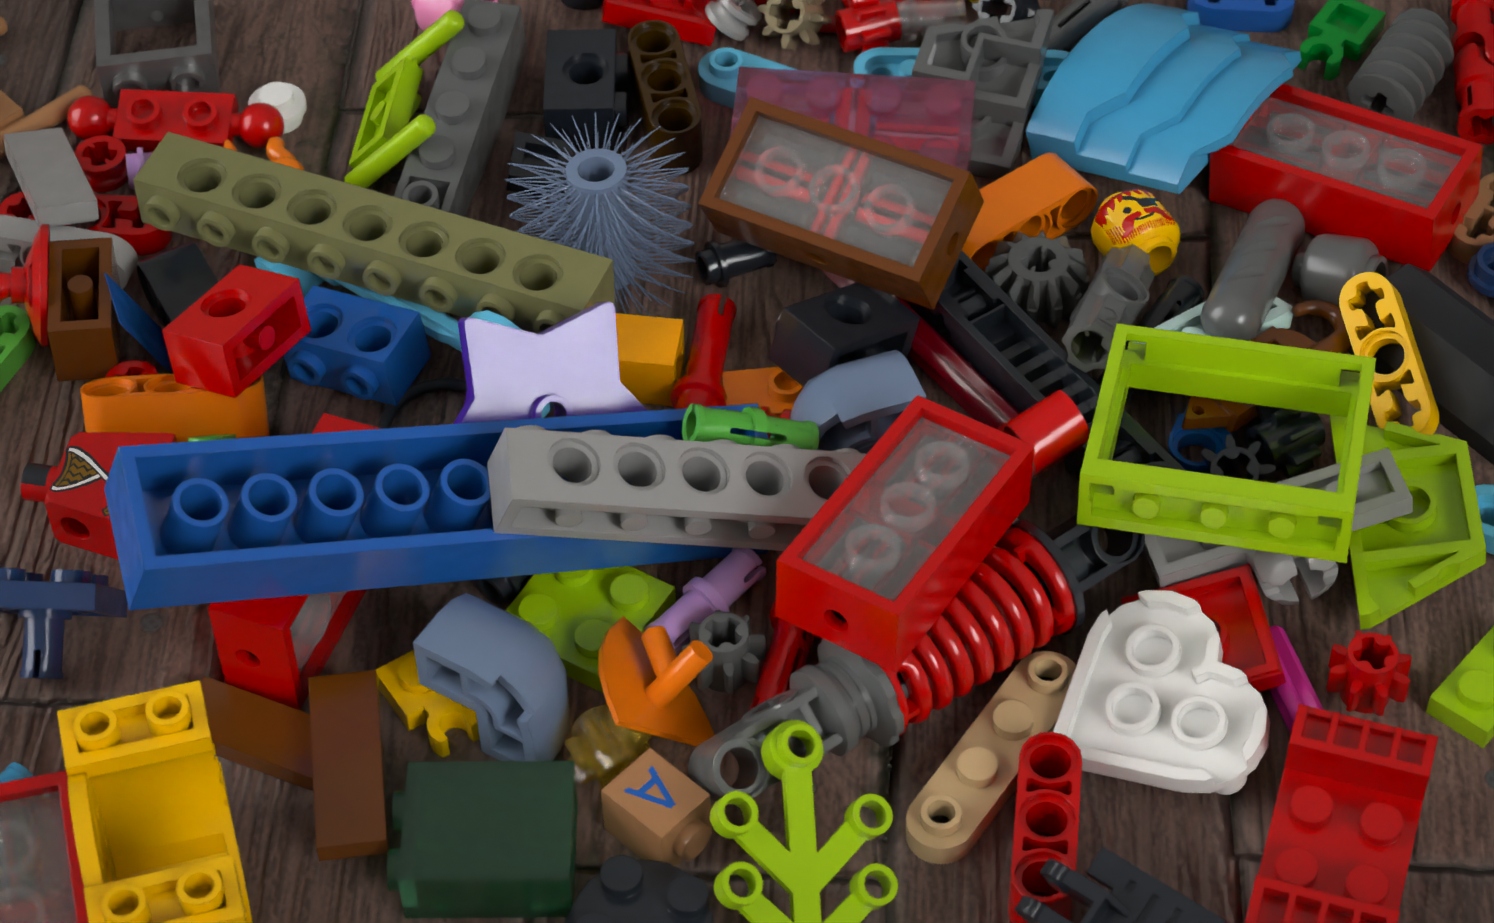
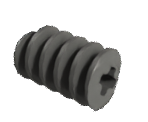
M1410 8L1400 12L1384 33L1382 39L1373 48L1371 54L1363 62L1360 69L1355 73L1352 80L1345 87L1350 104L1407 122H1411L1414 119L1415 113L1424 105L1425 99L1433 92L1435 85L1442 79L1444 72L1451 66L1454 60L1455 52L1449 40L1450 33L1447 24L1439 14L1425 8Z

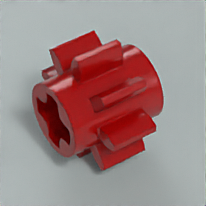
M845 0L847 9L835 12L836 33L839 44L845 53L857 50V55L859 56L866 50L877 47H890L889 43L901 40V20L893 0Z
M1355 631L1354 638L1349 643L1348 648L1339 644L1332 646L1328 664L1331 669L1326 686L1327 692H1339L1348 712L1354 710L1359 713H1375L1377 716H1383L1384 708L1390 698L1403 703L1407 698L1411 681L1408 678L1412 661L1411 654H1399V650L1392 641L1391 635L1387 634L1384 636L1379 633Z

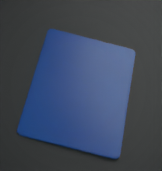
M104 273L120 324L172 374L173 370L161 327L107 273Z

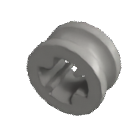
M752 0L711 1L705 7L706 15L710 21L725 35L738 41L744 40L749 35L748 25L755 26L762 19L761 12L758 11V7Z

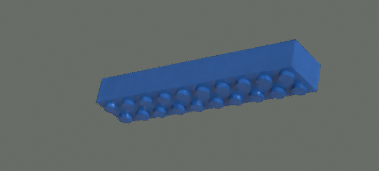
M758 404L713 406L709 408L741 412L745 407L759 408ZM687 408L118 446L104 488L129 610L725 558L731 553L733 548L494 533L487 462L505 427L517 428L525 425H536L549 431L582 433L589 430H602L617 436L648 437L651 435H668L675 440H683L682 424ZM731 428L730 433L768 438L765 432ZM751 549L757 555L767 554V552L769 551L764 549Z

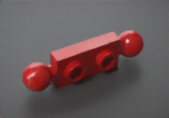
M121 89L118 108H111L104 99L98 96L87 95L74 101L67 115L69 128L79 139L85 140L94 136L108 135L110 131H113V137L123 142L126 151H137V147H142L143 152H153L167 132L224 147L225 140H230L233 143L234 136H241L245 143L258 149H265L270 138H281L284 133V119L277 108L268 103L260 102L251 104L242 113H238L239 105L236 96L230 93Z

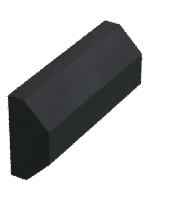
M1407 263L1386 279L1401 295L1438 407L1439 423L1459 439L1467 441L1468 446L1494 465V320L1430 272ZM1370 291L1366 297V304L1358 309H1362L1372 319L1375 329L1385 328L1386 326L1380 321L1376 310V302L1383 298H1380L1374 291ZM1387 344L1381 347L1374 356L1376 358L1375 372L1386 375L1398 370L1405 357L1403 347L1399 344ZM1351 347L1348 352L1354 355L1353 348ZM1402 388L1398 389V391L1404 395Z

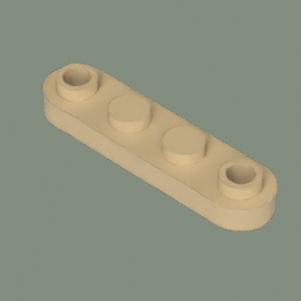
M1040 651L1026 656L1014 668L909 806L906 814L905 835L910 850L917 857L933 864H949L960 860L972 849L1017 788L1019 754L1022 745L1030 737L1038 733L1053 732L1077 666L1070 658L1057 652ZM1040 678H1051V679H1054V680H1053V681H1045V680H1042V679H1040ZM935 816H945L951 821L947 823H936L932 821L931 818Z

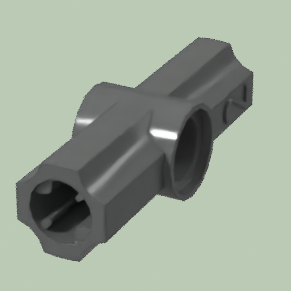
M1134 244L1120 249L1111 247L1107 252L1088 290L1070 314L1071 323L1062 339L1068 352L1067 362L1085 373L1091 369L1106 368L1116 323L1132 325L1149 300L1148 289L1155 277V273L1150 267V255Z

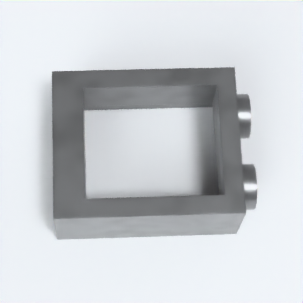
M94 0L96 67L104 100L111 108L118 107L121 89L156 90L155 88L163 86L167 88L163 91L220 93L213 0ZM196 23L197 45L115 54V31Z

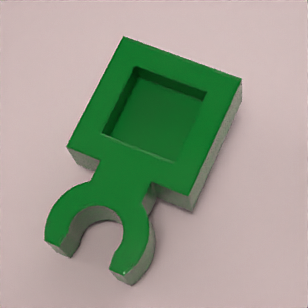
M1328 0L1309 24L1307 39L1300 46L1302 61L1297 65V68L1304 70L1311 61L1321 60L1326 62L1324 79L1328 81L1334 80L1341 72L1343 56L1358 62L1382 32L1386 12L1356 0Z

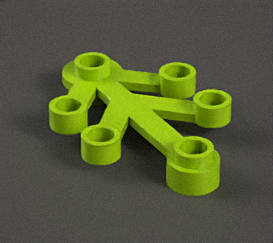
M789 720L781 723L765 737L761 747V757L768 772L782 780L786 848L758 821V806L754 799L745 792L732 791L716 801L710 812V821L714 830L719 835L734 839L789 894L791 920L761 893L763 889L762 876L756 867L747 862L732 863L717 875L714 882L715 895L722 905L729 909H737L750 923H861L870 911L885 906L895 898L898 891V882L890 868L883 864L873 863L856 872L849 884L850 894L823 921L821 919L820 892L865 841L873 840L889 829L893 819L892 809L889 803L877 794L861 796L847 807L844 816L845 821L817 851L812 770L822 760L823 743L818 732L806 722ZM790 736H795L803 742L807 750L805 757H798L790 751L788 746ZM726 804L736 805L743 812L744 822L742 826H735L727 820L725 816ZM862 806L870 808L876 814V828L867 827L861 821L860 808ZM736 874L744 878L748 886L746 897H739L731 891L729 887L730 875ZM866 876H872L880 882L882 886V896L880 898H874L866 891Z

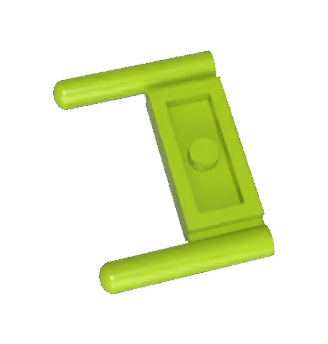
M447 11L376 72L377 82L372 85L349 162V166L354 169L345 176V183L367 189L434 134L436 130L435 122L426 114L418 115L409 122L421 102V96L417 92L424 69L419 65L463 29L465 21L458 11Z

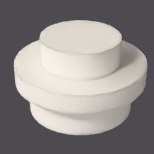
M271 82L258 88L253 92L248 101V106L262 102L277 108L284 119L283 134L295 130L301 124L307 108L303 91L299 87L285 82Z

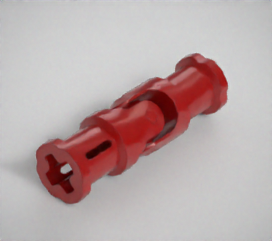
M1452 0L1451 21L1457 27V31L1452 38V46L1455 52L1453 60L1455 73L1454 88L1456 100L1462 107V111L1458 115L1457 132L1462 139L1478 144H1493L1494 0Z

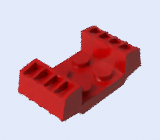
M1299 703L1259 872L1255 878L1245 923H1397L1438 736L1427 735Z

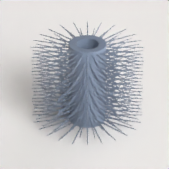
M596 112L595 149H591L586 124L584 123L588 140L586 142L587 147L572 116L585 151L581 150L574 135L580 153L565 131L562 129L569 142L550 123L574 150L576 155L573 157L568 152L567 154L563 153L555 144V147H553L543 138L540 139L531 134L556 150L569 162L565 163L517 147V149L543 159L555 168L508 163L539 175V177L504 179L507 182L529 188V190L509 194L506 197L509 200H513V202L525 205L509 215L512 219L528 223L519 228V230H516V232L524 234L546 230L545 233L526 235H541L537 238L547 241L560 239L551 242L568 247L572 246L571 248L613 259L614 289L616 291L614 305L616 313H618L616 306L617 294L625 314H627L618 293L619 289H621L627 306L630 309L622 290L624 288L640 314L642 313L633 298L651 316L628 290L627 285L630 283L639 296L640 294L635 286L648 298L649 296L646 293L657 302L661 301L671 307L645 290L634 280V277L684 294L685 292L671 288L646 273L694 278L660 265L695 262L691 258L670 252L695 244L691 240L675 236L693 226L692 223L675 218V216L692 207L691 204L674 199L688 191L690 187L682 183L669 182L688 171L689 168L659 169L685 152L644 161L660 147L675 138L628 158L643 140L660 128L659 126L643 139L641 138L636 144L633 145L632 143L628 150L622 151L621 155L617 153L619 147L638 122L630 131V127L628 128L617 146L621 135L620 132L614 150L611 151L610 139L620 114L618 113L606 144L608 122L603 149H600ZM650 151L649 153L643 155L642 157L626 165L627 161ZM668 158V159H665V160H662V161H659V162H656V163H653V164H650V165H647V166H644V167H641V168L636 169L640 164H644V163H648V162H652V161H656V160ZM558 163L566 165V168L559 165ZM658 163H661V164H659V165H657V166H654V167H652V168H650V169H648V170H641V169H644V168H647V167L656 165V164H658ZM528 167L558 170L562 172L564 175ZM679 170V171H672V172H664V173L652 174V173H654L655 171ZM539 172H543V173H547V174H552L553 176H549V175L542 174V173H539ZM632 173H639L632 177H629ZM675 173V174L666 175V176H662V177H658V178H654V179H646L647 177H650V176H657V175ZM558 177H565L566 180L558 179ZM538 178H545V179L549 180V181H517V180H519V179H538ZM650 181L654 182L651 184H642ZM518 182L553 183V184H549V185H536V184H527V183H518ZM666 183L679 184V185H666ZM661 186H682L674 188H660ZM679 189V190H672V191H665V192H658V193L655 192L656 190ZM532 190L536 191V192H532V193L519 194V193H524V192H528V191H532ZM676 192L667 195H662L664 193ZM537 193L542 194L541 196L516 197V196H523V195H530V194H537ZM539 197H543V198H540V199H538V200L520 199V198H539ZM650 200H654V201H655V202H652V203H645L646 201H650ZM545 202H555L551 204H542ZM662 205H691V206L661 207ZM666 208H679V209H671V210H664V211H659V210H657V209H666ZM534 209H538V210H539V211H533V212L522 213V212H526V211H530V210H534ZM544 212V213L539 214V215L517 216V215H524V214ZM536 216H538L537 218H516V217H536ZM662 224H683V225H664V226H661ZM683 226V227H676V228H669V229H662V230L659 229V228H661V227ZM542 228L539 230L527 231L531 229ZM678 229L670 232H665L667 230ZM660 242H688V243L658 244V243H660ZM667 245H679V246H672V247H665V248L659 247V246H667ZM651 256H662V257H671V258H680V259L648 258V257H651ZM653 260H678V261H676V262H655V261H653ZM638 266H640V267H645V268H649V269H654V270H659V271H664V272H668V273L642 270V269H640Z

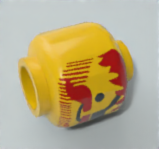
M1142 189L1117 192L1107 197L1101 203L1090 230L1094 245L1104 257L1111 247L1120 249L1127 248L1132 244L1150 255V267L1155 276L1162 273L1174 261L1181 237L1178 223L1162 203L1150 191Z

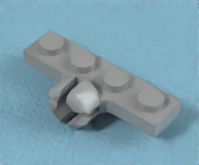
M1389 448L1362 455L1351 532L1413 513L1412 495ZM1340 463L1289 478L1276 484L1336 492ZM1145 534L1143 549L1159 588L1250 564L1251 570L1256 574L1267 598L1283 605L1299 604V599L1290 582L1292 577L1300 576L1307 594L1312 600L1327 591L1338 575V566L1335 561Z

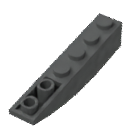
M483 0L464 1L460 12L465 21L464 27L450 39L424 114L434 120L436 130L432 136L408 155L394 197L465 217L498 139L528 52L521 6Z

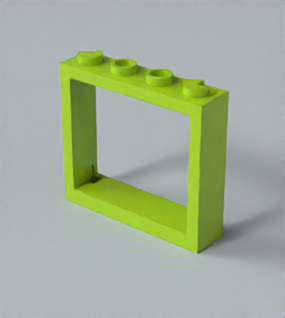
M1116 323L1080 472L1077 524L1347 563L1376 358ZM1126 341H1135V342L1146 343V344H1141V343L1129 342L1128 349L1125 350ZM1341 369H1343V370H1350V371H1358V372H1361V373L1349 372V371H1342ZM1129 387L1347 417L1336 492L1112 460Z

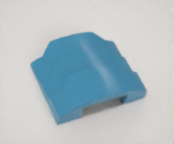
M1140 3L1128 6L1108 16L1089 31L1071 50L1049 81L1026 129L1031 157L1035 159L1048 152L1056 153L1075 170L1180 194L1210 162V153L1232 144L1257 108L1273 91L1294 76V68L1302 61L1300 51L1252 42L1247 33L1201 25L1198 12L1153 3Z

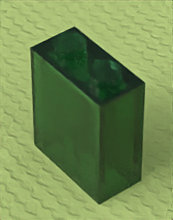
M575 761L408 762L406 789L394 790L392 803L394 832H402L401 848L389 849L387 859L389 891H400L405 919L567 917L575 898L579 805Z

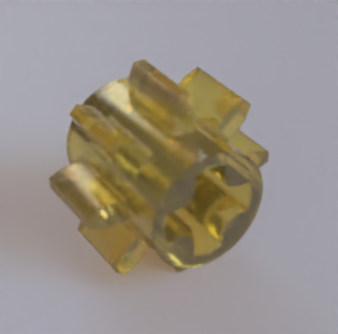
M608 705L597 706L583 713L573 724L571 730L573 737L565 742L571 753L567 761L582 785L596 778L601 789H603L650 748L647 741L652 735L615 725Z

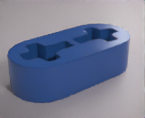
M1187 0L1186 10L1198 12L1201 25L1232 31L1271 33L1284 30L1291 24L1295 0Z

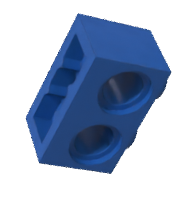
M313 285L304 297L311 331L283 355L290 378L306 385H318L348 393L359 399H371L397 406L431 357L420 312Z

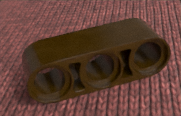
M647 20L638 23L628 33L630 84L639 117L642 118L640 121L644 135L647 136L651 131L660 126L659 129L646 138L648 149L675 138L652 153L650 157L652 160L685 152L659 168H689L688 171L682 174L684 175L700 166L703 160L701 109L681 40L675 27L668 22ZM664 158V159L652 161V163H656V162H659V161H662V160H665V159H668V158ZM666 170V171H661V172L664 173V172H672V171H679V170Z

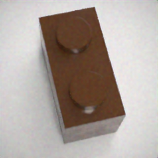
M112 237L50 241L47 332L57 381L105 378L108 371L120 363V322L104 274L107 273L120 286Z

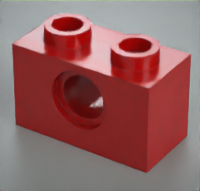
M239 264L162 330L176 383L236 398L311 331L299 278Z

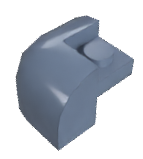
M893 350L837 365L808 380L794 402L789 419L802 422L805 420L813 421L817 424L819 430L817 450L834 451L851 448L858 450L860 453L867 454L917 395L923 398L927 396L905 356L899 351Z
M467 593L460 595L446 604L413 642L419 683L475 711L481 751L538 780L560 752L570 732V705L566 668L552 640L532 623Z

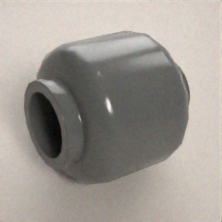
M1326 233L1316 236L1308 245L1306 252L1301 251L1297 254L1292 269V281L1296 288H1300L1303 301L1321 300L1339 307L1340 292L1349 279L1364 272L1378 273L1387 278L1389 274L1388 262L1384 256L1379 255L1377 246L1367 238Z

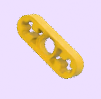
M1364 272L1357 274L1346 282L1339 296L1340 311L1354 355L1374 358L1376 352L1387 344H1399L1403 347L1405 353L1402 365L1395 372L1383 375L1374 371L1370 405L1376 423L1381 429L1385 428L1387 421L1400 424L1398 421L1393 420L1402 415V409L1398 397L1390 390L1402 388L1406 400L1416 410L1421 409V411L1412 415L1414 425L1411 427L1421 434L1433 435L1439 424V411L1401 295L1384 276L1378 273ZM1370 291H1374L1380 298H1383L1376 302V310L1380 321L1386 326L1385 328L1375 329L1372 319L1362 309H1358L1366 304L1365 294Z

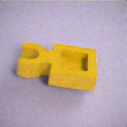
M414 650L375 669L379 690L406 728L411 731L427 723L429 744L437 755L442 758L450 755L448 738L445 732L451 728L465 730L473 742L480 739L475 711L419 683Z

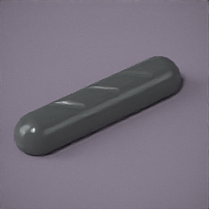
M1275 198L1268 199L1257 205L1250 213L1209 297L1202 307L1200 322L1205 332L1209 335L1249 341L1260 331L1304 238V217L1299 209L1289 201Z

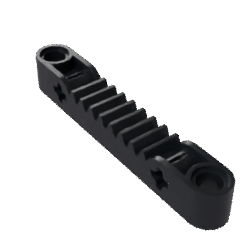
M962 250L934 310L903 299L965 360L971 362L972 366L983 377H986L987 381L1001 392L1020 412L1025 411L1057 390H1062L1078 407L1087 423L1089 431H1091L1101 386L1087 373L1067 362L1068 354ZM1125 410L1123 411L1112 460L1185 470ZM1087 443L1064 459L1066 470L1069 473L1075 471L1079 482Z

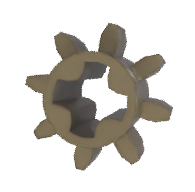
M768 0L766 5L758 6V11L765 14L768 24L762 34L772 38L782 35V48L794 51L798 47L799 37L808 44L818 45L819 38L816 33L819 32L823 24L832 23V19L824 15L821 4L825 0ZM791 9H800L799 20H789Z

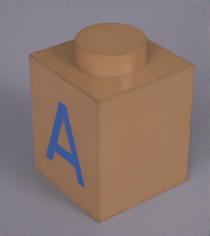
M651 748L601 790L605 830L641 859L667 862L677 866L682 860L690 861L698 856L710 840L712 834L710 794Z

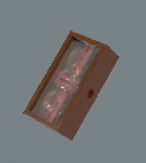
M750 97L698 204L716 231L721 234L934 310L983 206L984 200L970 171Z

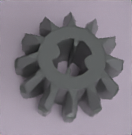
M1043 229L1037 237L1029 238L1022 232L1017 231L1012 242H998L996 251H994L993 257L989 258V265L985 269V274L1036 324L1044 322L1055 330L1062 318L1070 319V314L1089 286V276L1085 267L1086 262L1083 258V250L1070 248L1066 235L1054 240L1047 238Z

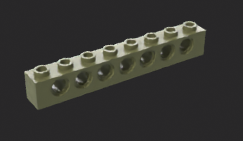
M167 132L133 179L143 223L153 225L160 230H170L204 240L214 246L227 247L258 256L272 263H281L312 272L326 279H335L366 288L380 295L393 296L427 306L437 312L470 317L475 312L488 310L504 316L524 331L538 334L602 301L615 303L613 259L172 132Z

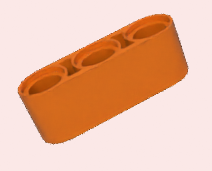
M1048 152L979 189L984 203L962 251L985 273L986 266L989 265V258L993 257L998 242H1012L1017 231L1030 238L1037 237L1043 229L1047 238L1053 240L1078 226L1090 215L1096 205L1098 191L1056 153Z
M174 373L106 377L92 380L80 388L86 432L176 434L177 442H188V437L235 434L236 438L270 436L263 375L236 398L176 383Z

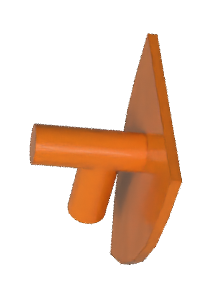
M623 616L605 633L598 651V674L605 700L615 725L696 747L713 737L715 734L698 698L688 685L713 660L710 649L701 641L693 640L677 656L665 627L654 626L642 633Z

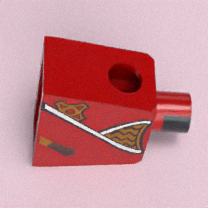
M79 432L70 438L59 466L32 462L25 466L21 477V496L23 500L45 503L54 537L61 543L119 560L104 490L118 446L176 443V434Z

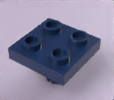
M0 567V613L18 614V618H25L22 671H20L19 678L59 680L64 678L62 665L65 620H72V616L127 617L128 602L125 590L109 587V576L92 574V571L54 569L51 570V582H43L44 574L26 572V569Z

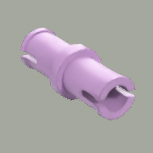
M733 548L731 553L703 578L694 577L683 586L684 595L657 620L647 625L645 631L654 626L665 627L678 656L682 646L690 643L689 624L691 622L701 624L706 617L714 614L715 610L729 612V606L754 583L766 576V568L759 566L763 563L762 560L751 549Z

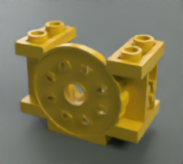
M200 680L57 711L65 768L68 774L72 823L84 883L89 923H253L221 762L215 756L216 751L212 742Z

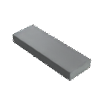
M62 127L4 134L5 154L38 227L41 224H49L50 227L92 222L99 219L97 199Z

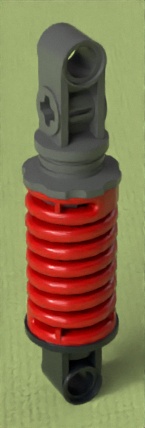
M1077 514L1047 533L1029 521L1016 519L896 672L822 638V642L818 644L820 663L815 666L805 665L792 673L790 676V690L760 703L743 715L741 720L702 742L694 749L688 763L689 778L708 792L711 800L718 801L725 794L732 791L745 792L754 798L780 781L765 768L761 757V747L765 737L772 730L789 720L806 722L818 732L823 743V757L828 752L837 756L845 755L857 747L859 739L863 736L875 741L880 746L888 747L899 741V736L905 733L908 723L918 724L929 717L931 709L941 710L951 704L953 697L960 698L971 691L973 684L981 685L990 680L993 672L999 673L1006 670L1012 665L1013 660L1025 658L1031 654L1033 649H1038L1049 643L1052 636L1067 635L1078 629L1083 624L1085 618V602L1082 592L1137 559L1144 546L1145 534L1103 528L1108 538V546L1106 552H1104L1098 543L1097 533L1099 527L1077 524ZM790 736L788 739L790 751L798 757H805L807 750L803 742L795 736ZM727 751L735 756L739 766L738 777L732 786H728L720 774V763Z

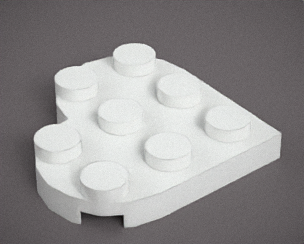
M1144 590L1138 592L1140 600L1123 604L1110 615H1108L1107 609L1104 610L1087 635L1053 730L1055 733L1064 734L1077 744L1082 756V771L1184 793L1216 792L1229 795L1239 791L1245 785L1247 775L1256 769L1268 748L1270 720L1261 694L1248 683L1247 675L1239 669L1222 663L1223 649L1214 622L1202 612L1201 606L1196 600L1174 591Z

